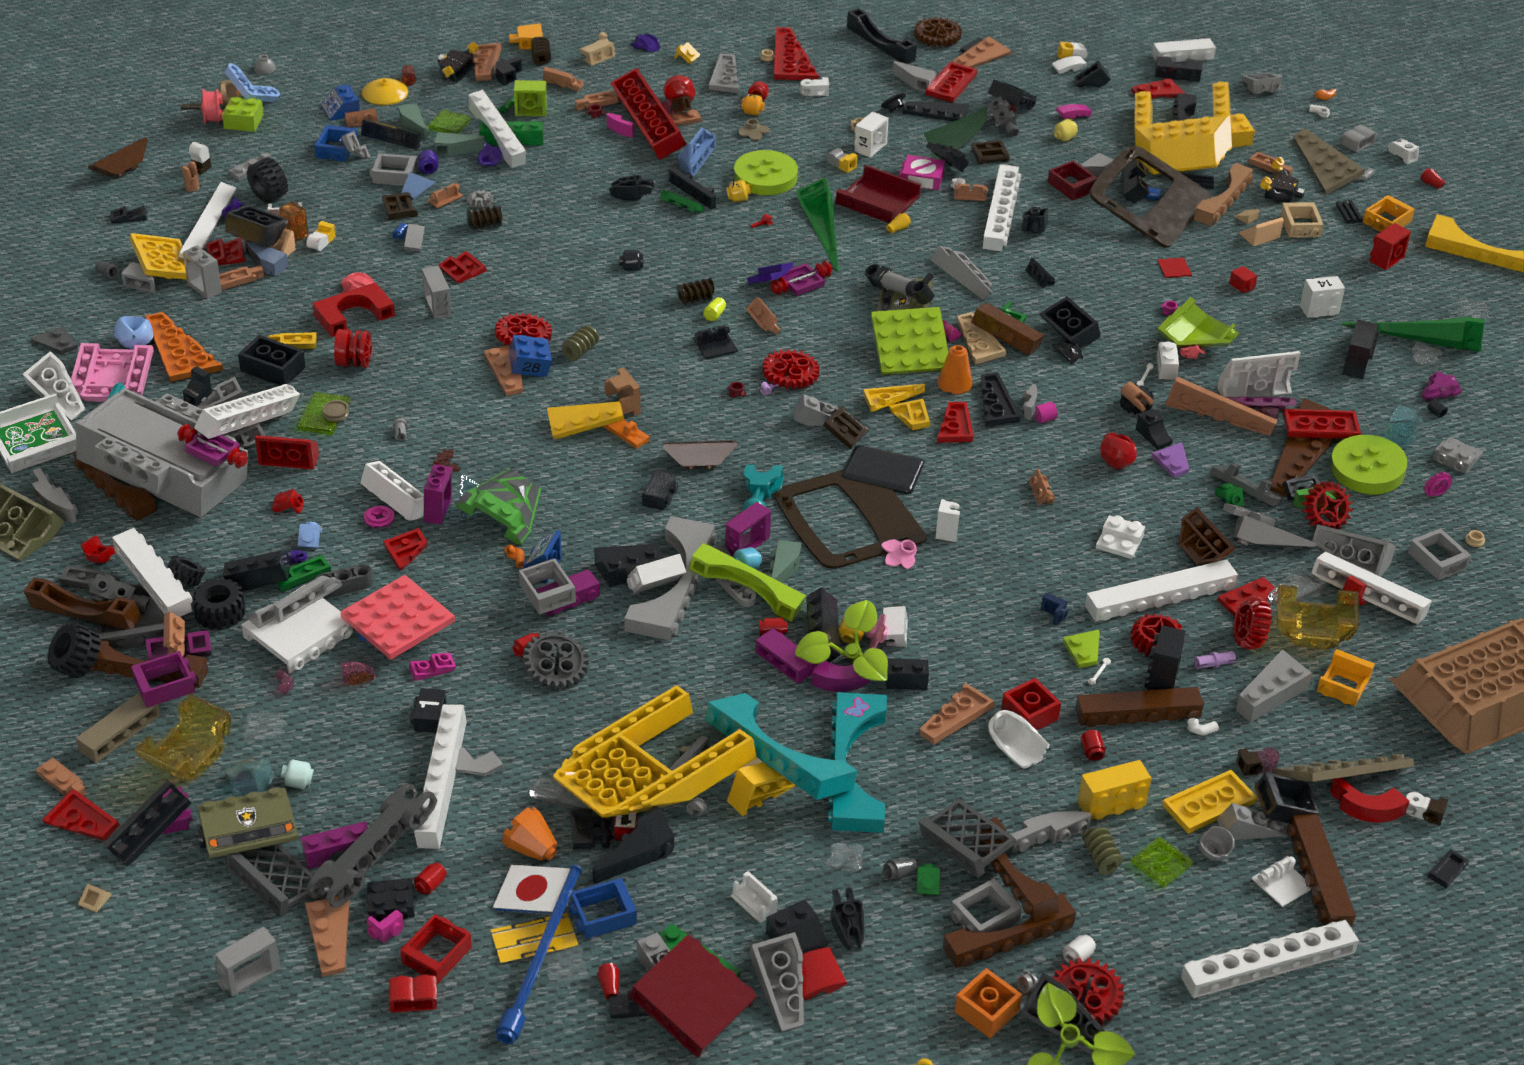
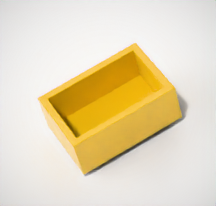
M1141 760L1083 774L1077 803L1083 812L1091 814V820H1100L1111 814L1119 815L1130 809H1141L1147 803L1151 776Z

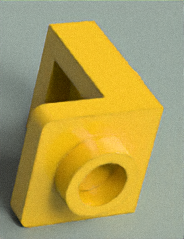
M687 42L684 46L680 45L675 50L677 53L674 58L676 59L681 56L687 63L691 64L699 58L700 54Z

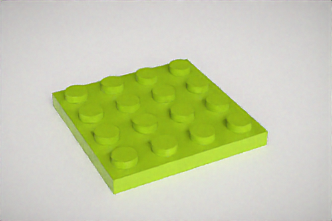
M940 307L871 312L870 316L881 375L938 371L942 369L948 354V347Z

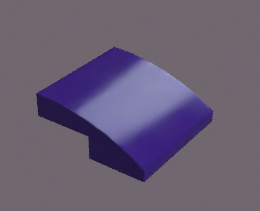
M793 262L758 268L759 275L747 277L748 284L778 279L793 267Z

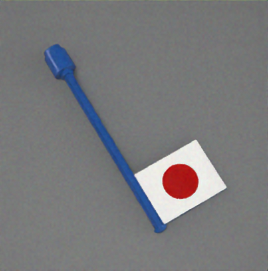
M511 865L494 903L493 909L499 911L551 915L513 1007L504 1010L497 1026L496 1038L502 1043L513 1044L520 1035L526 1020L522 1010L577 878L582 873L581 868L577 865H571L569 868Z

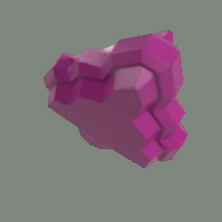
M1438 371L1429 377L1427 387L1424 388L1421 397L1425 400H1433L1438 397H1453L1461 394L1462 390L1453 375H1445Z

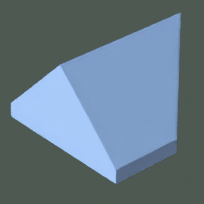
M409 172L401 193L408 192L411 194L412 199H416L431 187L435 181Z

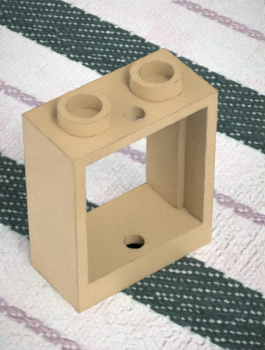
M1314 202L1282 203L1280 216L1283 217V224L1288 237H1321L1324 224ZM1311 218L1313 223H1294L1293 219Z

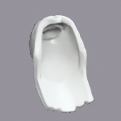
M1002 710L995 713L989 721L988 730L993 741L1020 768H1029L1032 764L1035 765L1043 760V755L1046 753V749L1049 748V743L1023 717L1012 711Z

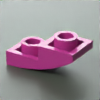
M1069 104L1056 108V111L1063 119H1075L1076 116L1090 117L1092 111L1087 106L1080 104Z
M607 113L608 128L632 138L634 136V122L622 120L620 115Z
M451 653L431 654L430 660L410 661L409 669L414 681L449 673L456 669V665Z

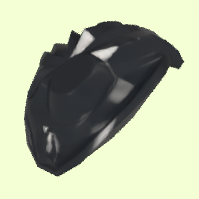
M1068 340L1052 344L1070 362V365L1074 364L1079 358L1083 359L1081 348L1077 344L1070 343Z

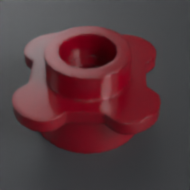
M594 104L589 107L586 113L590 114L592 118H597L600 115H604L605 111H602L600 105Z
M732 382L727 387V390L730 392L729 396L732 398L736 396L744 397L747 394L744 391L745 386L741 382Z

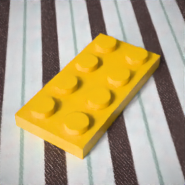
M1229 770L1164 799L1162 806L1189 834L1216 822L1217 818L1231 803L1247 808L1255 804L1258 797L1232 770Z

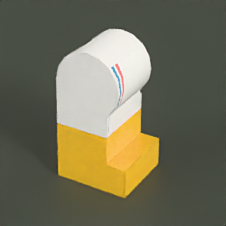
M1060 42L1057 56L1059 60L1071 56H1081L1084 60L1087 57V51L1081 43Z
M321 221L318 224V229L308 236L307 247L317 251H321L336 237L334 224Z

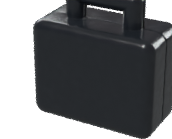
M857 445L854 447L841 475L846 479L892 489L897 493L911 494L924 466V460Z

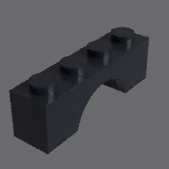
M1178 93L1177 99H1174L1173 103L1174 121L1194 119L1189 116L1195 115L1196 95Z

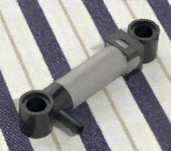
M872 264L865 270L867 279L874 287L886 292L892 290L914 298L921 305L930 303L934 298V293L928 286V283L934 278L932 273H928L923 280L917 282L895 274L890 268L880 267L878 264Z

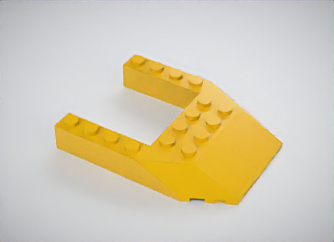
M1228 82L1213 84L1214 117L1152 124L1153 107L1151 92L1142 91L1135 93L1136 146L1145 149L1178 172L1217 167L1220 161L1224 159L1225 153L1232 149ZM1141 161L1143 165L1146 167V169H1149V172L1152 175L1161 174L1157 170L1153 169L1152 167Z
M676 685L577 744L572 750L573 754L571 757L564 760L562 767L555 772L553 778L602 818L641 813L649 811L655 806L661 808L689 801L756 759L757 756L753 738L740 729L673 771L640 748L641 744L693 713L689 693Z

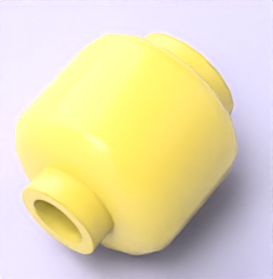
M1066 119L1055 125L1054 136L1056 139L1066 142L1076 137L1078 127L1074 121Z

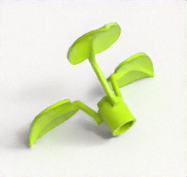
M864 600L855 603L845 611L844 622L848 628L855 629V642L847 645L844 651L835 644L828 643V635L821 631L807 634L801 639L796 648V657L817 664L829 658L831 654L830 647L840 652L842 656L847 657V660L853 664L854 670L859 676L873 681H887L888 659L886 654L877 648L867 649L863 654L858 642L859 630L865 633L870 632L877 622L876 608L871 601Z
M1050 983L1044 986L1037 1004L1038 1017L1049 1028L1060 1024L1062 1027L1060 1034L1062 1044L1055 1059L1050 1054L1041 1052L1033 1055L1027 1065H1062L1058 1061L1065 1047H1074L1079 1042L1094 1050L1092 1060L1095 1065H1124L1134 1057L1135 1053L1130 1044L1118 1034L1110 1031L1097 1033L1094 1037V1045H1091L1083 1036H1080V1031L1075 1025L1064 1023L1071 1021L1076 1014L1077 1007L1073 997Z

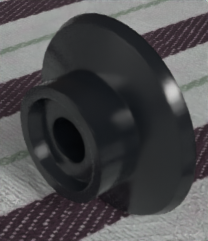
M899 93L886 99L881 104V107L883 109L888 108L890 112L900 110L904 106L902 100H904L906 94Z

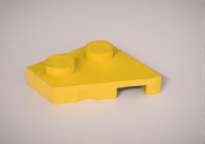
M924 399L889 406L890 411L912 430L931 427Z

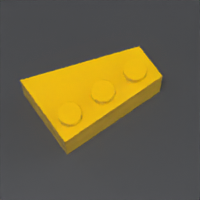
M764 762L737 770L727 802L744 816L749 808L755 805L760 807L764 805L762 803L763 800L770 796L776 798L796 785Z

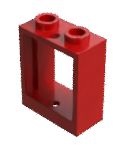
M434 914L400 949L401 962L421 975L436 976V983L438 984L472 948L471 934L466 929L452 924L447 918ZM436 934L457 944L440 963L420 952Z

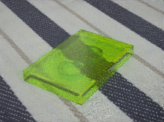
M315 392L297 425L298 430L333 435L340 421L332 422L326 420L323 416V406L332 400H341L349 405L350 397Z

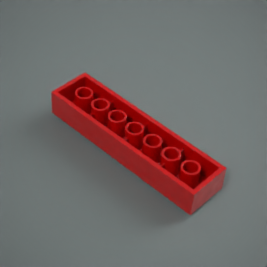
M638 68L610 82L618 99L659 160L687 145L680 130Z

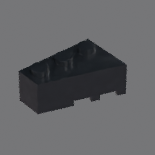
M656 544L594 548V563L609 588L627 583L628 575L636 566L664 558Z

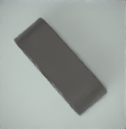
M367 564L323 573L315 578L317 579L322 575L330 578L335 577L342 583L340 588L326 595L323 599L367 589L373 584L371 567Z

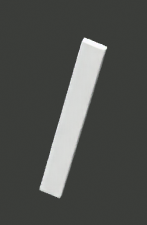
M222 182L219 184L179 253L180 258H183V251L198 245L200 248H204L222 216V209L229 204L236 192V187Z

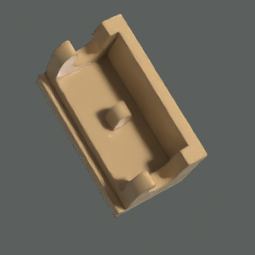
M603 39L580 48V53L586 56L583 60L592 66L615 57L614 43Z

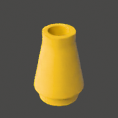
M899 213L886 226L887 231L893 234L908 228L909 224H911L910 217L906 213Z

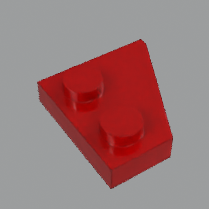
M417 528L384 540L383 546L399 571H401L427 547V540L420 529Z

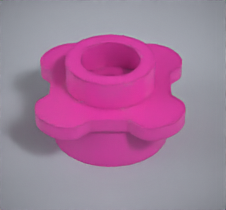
M1166 301L1161 305L1163 314L1172 315L1177 310L1178 304L1174 301Z

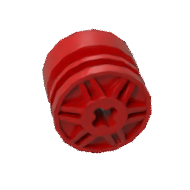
M338 329L334 343L336 366L349 367L353 359L355 367L359 368L361 363L362 368H368L373 350L370 331L364 330L362 334V331L357 330L353 338L352 330Z

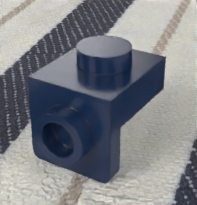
M1046 592L1042 597L1041 610L1054 615L1053 624L1057 626L1060 620L1064 621L1067 617V601Z

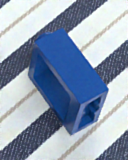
M326 125L314 145L316 158L347 161L351 152L345 144L342 147L326 145L328 141L344 143L341 136L352 131L355 132L358 139L357 129Z
M622 878L571 893V902H568L571 915L576 916L578 932H583L585 939L637 924V910ZM616 898L622 911L621 913L587 922L582 907Z

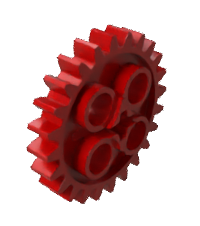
M515 313V316L508 314V317L503 316L502 319H498L495 326L496 338H499V342H503V345L509 344V347L513 335L541 337L548 339L549 343L552 336V328L548 321H543L544 318L538 319V315L532 317L531 313L528 315L524 313L518 315Z
M780 349L779 353L773 351V355L768 354V357L764 358L762 373L768 382L773 381L772 385L779 384V388L785 386L786 390L789 387L795 390V387L802 389V386L808 388L809 384L813 385L814 381H817V377H819L820 366L817 365L818 361H814V357H809L808 353L803 355V351L797 353L796 349L792 352L789 349L786 352Z
M1089 957L1086 963H1083L1082 959L1078 958V964H1075L1072 960H1069V967L1062 964L1061 971L1055 970V977L1052 978L1064 984L1080 1003H1082L1083 995L1087 991L1090 977H1094L1091 981L1090 990L1086 994L1084 1007L1100 1025L1104 1026V1019L1111 1022L1112 1014L1118 1016L1119 1008L1123 1006L1124 984H1120V976H1115V969L1108 971L1107 963L1101 967L1099 966V959L1093 964Z

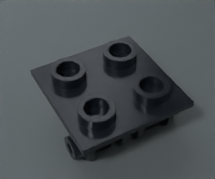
M723 325L717 327V330L715 327L712 330L710 328L699 330L698 333H695V337H693L705 359L738 352V349L728 335L730 333L729 326Z

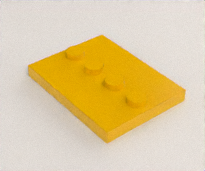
M130 234L129 240L145 275L187 280L184 259L179 257L183 247L180 239Z

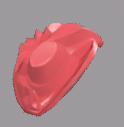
M357 272L343 278L340 285L343 287L344 291L342 293L374 283V281L367 274Z
M1198 345L1180 349V354L1183 357H1187V360L1189 358L1197 359L1200 353L1206 354L1205 349Z

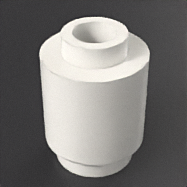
M1088 935L1075 938L1063 948L1065 961L1069 964V960H1072L1075 964H1078V958H1081L1084 962L1094 953L1096 948L1094 940Z

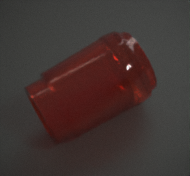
M405 65L401 70V80L406 86H412L416 82L415 70L411 65Z

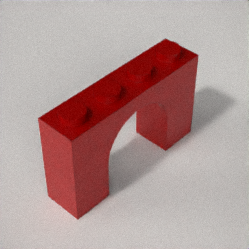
M376 282L312 303L315 318L331 337L336 336L338 329H347L346 319L341 312L349 308H366L379 321L395 316L394 303Z

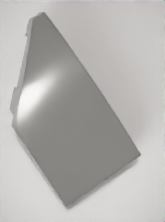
M354 131L341 136L345 146L351 153L362 158H370L366 145L360 146Z

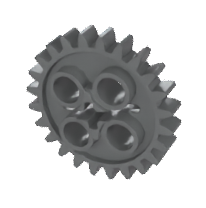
M546 630L545 636L538 633L537 638L532 637L531 642H527L522 658L524 663L523 669L527 670V676L533 675L532 682L539 681V687L546 684V690L550 686H553L554 691H557L559 686L565 690L566 685L573 687L574 682L580 683V679L584 678L585 672L588 669V652L583 651L584 645L578 646L579 639L572 640V634L565 637V631L558 635L557 630H554L553 634ZM554 646H557V655H556V663L558 664V665H557V668H556L557 675L554 674V666H555V657H553V656H554V653H555Z

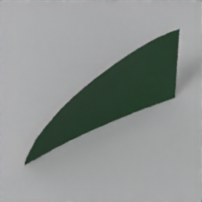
M986 106L952 123L925 132L924 135L927 142L939 143L941 146L945 145L947 147L951 145L958 150L979 132L987 119L988 108ZM931 151V158L940 159Z

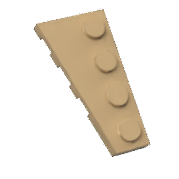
M973 312L957 316V324L975 365L1006 356L1005 348L992 334L971 323L974 316Z

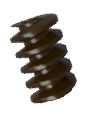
M534 37L531 40L534 64L536 66L548 64L551 61L549 40L545 37Z
M493 205L492 210L489 206L485 210L481 207L479 212L476 208L472 212L470 210L466 211L469 228L472 226L476 230V226L479 225L482 229L483 224L489 228L490 223L495 227L497 221L502 226L503 218L500 206L497 208V206Z
M709 277L707 280L702 279L701 281L696 280L688 284H678L676 290L680 301L687 305V300L693 304V298L697 302H700V297L703 301H706V295H708L709 299H712L715 288L713 280Z

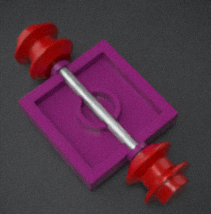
M823 261L822 264L817 263L815 270L807 263L791 268L785 275L778 278V281L776 279L772 280L770 288L773 293L778 295L781 294V291L786 293L790 289L798 296L825 286V275L827 277L831 276L832 266L826 261Z
M189 424L181 426L178 430L179 441L185 440L186 443L185 452L216 467L225 460H227L229 465L235 463V468L237 469L245 466L247 463V452H240V444L222 435L208 439L203 434L198 435V430L194 427L191 428Z

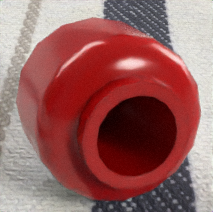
M756 81L750 86L748 94L761 96L763 102L769 94V88L764 82Z

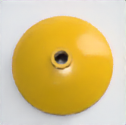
M380 78L371 81L362 89L363 99L375 105L396 104L403 101L408 95V88L405 84L390 78Z

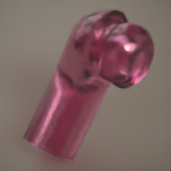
M280 669L276 672L275 677L281 681L278 690L286 695L289 690H292L294 679L284 670Z

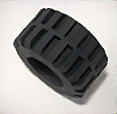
M266 157L247 168L248 183L260 200L270 203L287 194L288 183L286 175L281 166L272 158Z
M220 578V580L211 579L212 581L203 582V585H199L197 590H194L192 596L195 619H197L198 624H202L204 628L209 626L210 630H213L214 627H217V630H222V627L225 626L228 629L231 628V624L237 625L238 620L241 621L246 613L241 586L237 582H233L230 579L225 580V578Z
M67 622L65 625H62L55 633L48 648L47 658L50 668L73 678L85 676L98 659L101 648L99 634L95 630L76 622Z

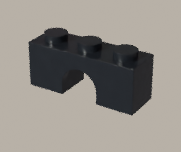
M1157 56L1155 78L1200 82L1202 74L1201 60L1187 59L1186 64L1178 65L1172 62V58Z
M1135 159L1121 171L1120 175L1123 182V195L1126 200H1130L1132 203H1137L1150 194L1149 186L1143 180L1147 176L1146 167L1139 159Z

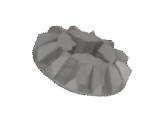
M485 190L472 191L467 197V203L477 208L487 207L493 202V195Z

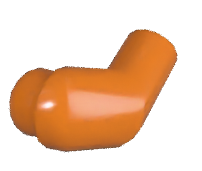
M1320 89L1315 92L1314 96L1316 99L1330 100L1336 95V90L1330 89L1326 91Z
M507 545L504 548L507 557L516 561L517 568L523 567L525 562L523 550L513 545Z

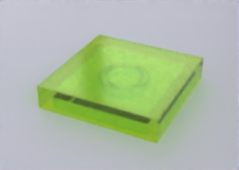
M443 109L429 123L428 127L431 130L443 133L459 134L471 121V116Z
M1158 837L1131 859V863L1164 888L1193 866L1194 862L1162 837Z

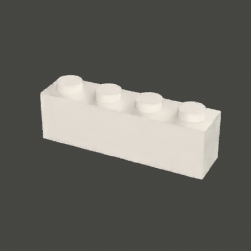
M1210 38L1160 42L1153 44L1152 56L1155 61L1157 56L1172 58L1173 63L1187 62V59L1210 60L1214 59L1216 47Z
M376 461L365 464L361 484L368 491L374 493L380 500L391 506L393 510L399 512L406 520H416L424 516L423 493L382 462Z

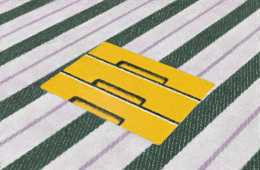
M568 913L562 914L547 953L578 946ZM551 916L491 929L500 962L504 963L534 956Z

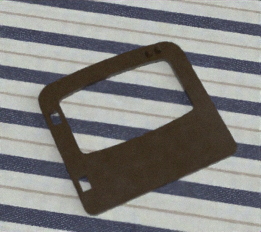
M1129 146L1120 153L1101 173L1089 191L1090 197L1095 203L1106 208L1113 215L1143 235H1147L1164 248L1170 247L1191 223L1199 203L1202 200L1211 198L1209 191L1139 146ZM1135 159L1143 161L1172 181L1171 187L1163 198L1141 218L1105 195V191L1111 182Z
M843 470L783 486L775 494V500L794 532L818 562L827 568H841L888 554L881 547V544L888 540L902 541L907 539L913 541L915 545L924 543L927 540L926 533L892 489L843 478L841 475ZM832 485L839 486L863 514L879 542L841 554H832L809 527L798 510L793 497ZM852 555L856 557L855 559H851L848 561L845 558Z

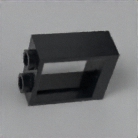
M993 79L988 94L996 98L1001 96L1003 101L1007 100L1009 104L1018 108L1031 110L1036 104L1037 96L1003 81Z
M1265 772L1254 786L1266 819L1290 824L1293 815H1320L1308 782ZM1281 796L1293 799L1296 806L1284 804Z

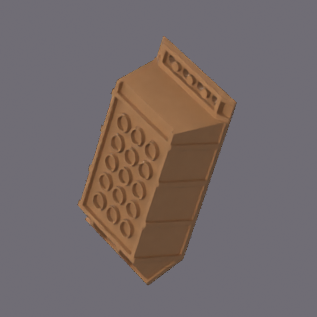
M1522 618L1515 621L1510 620L1503 626L1486 633L1481 632L1476 637L1452 647L1447 646L1444 650L1425 658H1418L1414 664L1398 677H1391L1389 680L1450 743L1465 754L1524 731V620Z

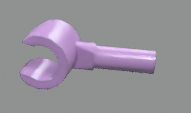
M763 382L761 384L763 389L760 392L763 395L771 394L772 389L778 387L779 384L772 385Z

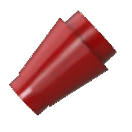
M1427 168L1421 175L1423 182L1440 189L1445 185V181L1433 169Z
M613 963L599 966L597 977L606 999H609V996L619 995L620 971Z

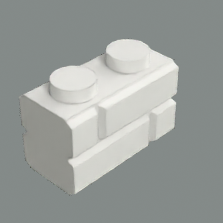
M1160 342L1156 356L1159 379L1176 380L1179 369L1177 345L1172 342Z

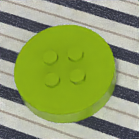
M752 151L736 160L734 164V180H744L746 185H750L751 193L781 194L796 185L798 165L793 158L778 151Z
M1356 435L1342 440L1333 450L1331 459L1332 474L1342 485L1353 491L1369 495L1384 494L1398 488L1405 479L1407 469L1406 454L1397 444L1386 438L1374 435Z

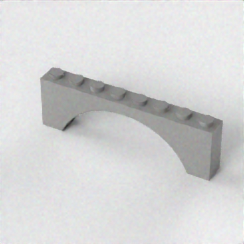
M670 516L665 527V541L680 553L686 566V573L666 594L648 602L630 605L624 618L626 632L671 641L672 636L678 633V622H682L684 619V608L689 607L690 595L695 593V583L699 582L701 575L689 570L692 555L702 543L709 546L716 544L717 533H715V525Z

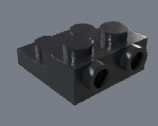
M929 141L926 146L941 160H945V163L960 172H963L969 164V161L965 159L966 155L959 150L957 152L951 145L949 147L941 146L939 143L933 144Z
M412 878L367 882L369 917L372 916L375 920L381 922L395 910L403 914V920L415 917Z

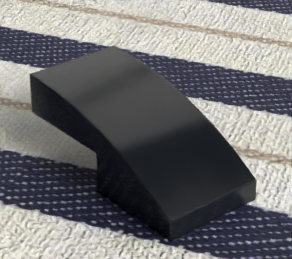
M124 206L110 211V220L114 224L147 220V210L145 206H141L128 211L127 207Z

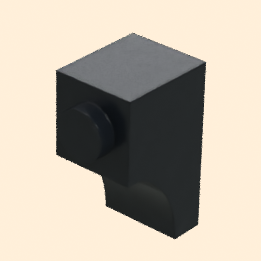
M1099 60L1074 76L1075 84L1078 88L1088 85L1100 88L1111 81L1109 72Z
M198 366L191 369L190 382L186 389L183 390V401L197 407L204 397L207 398L212 393L209 373Z
M1150 409L1138 414L1136 430L1157 450L1172 445L1173 440L1164 427V418L1154 409Z

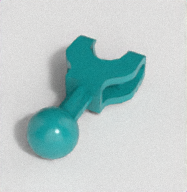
M746 465L743 474L746 479L745 486L751 492V498L744 502L742 512L756 502L766 507L763 498H770L772 493L782 488L784 480L783 465H773L771 470L763 473L757 472L755 465Z

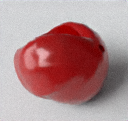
M682 75L668 78L663 87L664 96L671 103L672 99L689 96L691 103L696 94L693 82L688 77Z
M1108 433L1103 437L1099 452L1103 460L1112 468L1124 469L1136 460L1137 450L1134 442L1129 437L1116 433Z

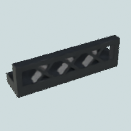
M167 780L103 845L127 867L192 802ZM171 789L172 791L163 798V795ZM151 807H154L153 810L147 814V811ZM135 823H138L137 826L133 830H131V827ZM121 839V842L113 848L112 846Z

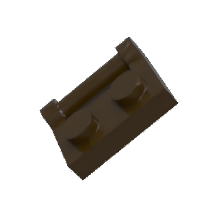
M1002 140L971 143V150L976 157L978 165L994 161L1009 162V153Z
M405 192L382 196V203L389 220L418 216V212L412 204L410 193ZM401 201L405 202L406 209H403Z
M842 405L825 421L823 426L851 449L869 432L870 428L863 426Z

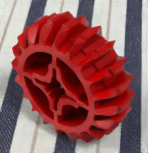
M1321 482L1320 485L1315 484L1313 488L1308 490L1309 494L1303 496L1307 500V502L1302 503V505L1306 506V509L1302 512L1307 513L1304 519L1310 520L1309 525H1315V530L1317 524L1340 530L1342 526L1347 524L1345 519L1351 518L1348 512L1353 511V509L1349 508V505L1353 503L1348 501L1350 495L1344 494L1346 489H1340V484L1334 485L1333 482ZM1325 492L1332 494L1336 499L1332 500ZM1323 514L1330 522L1324 521L1319 515Z
M1258 596L1245 597L1240 602V607H1237V613L1233 621L1234 627L1232 629L1234 630L1233 637H1235V642L1238 646L1248 650H1256L1265 644V639H1268L1273 616H1271L1272 609L1270 608V603L1266 599Z
M1146 613L1145 617L1140 616L1138 620H1135L1131 628L1130 639L1133 643V648H1138V653L1144 651L1146 657L1151 653L1152 646H1157L1153 645L1156 633H1160L1162 626L1184 630L1182 629V624H1177V619L1171 620L1170 616L1165 617L1163 614L1156 615L1155 613L1151 616Z

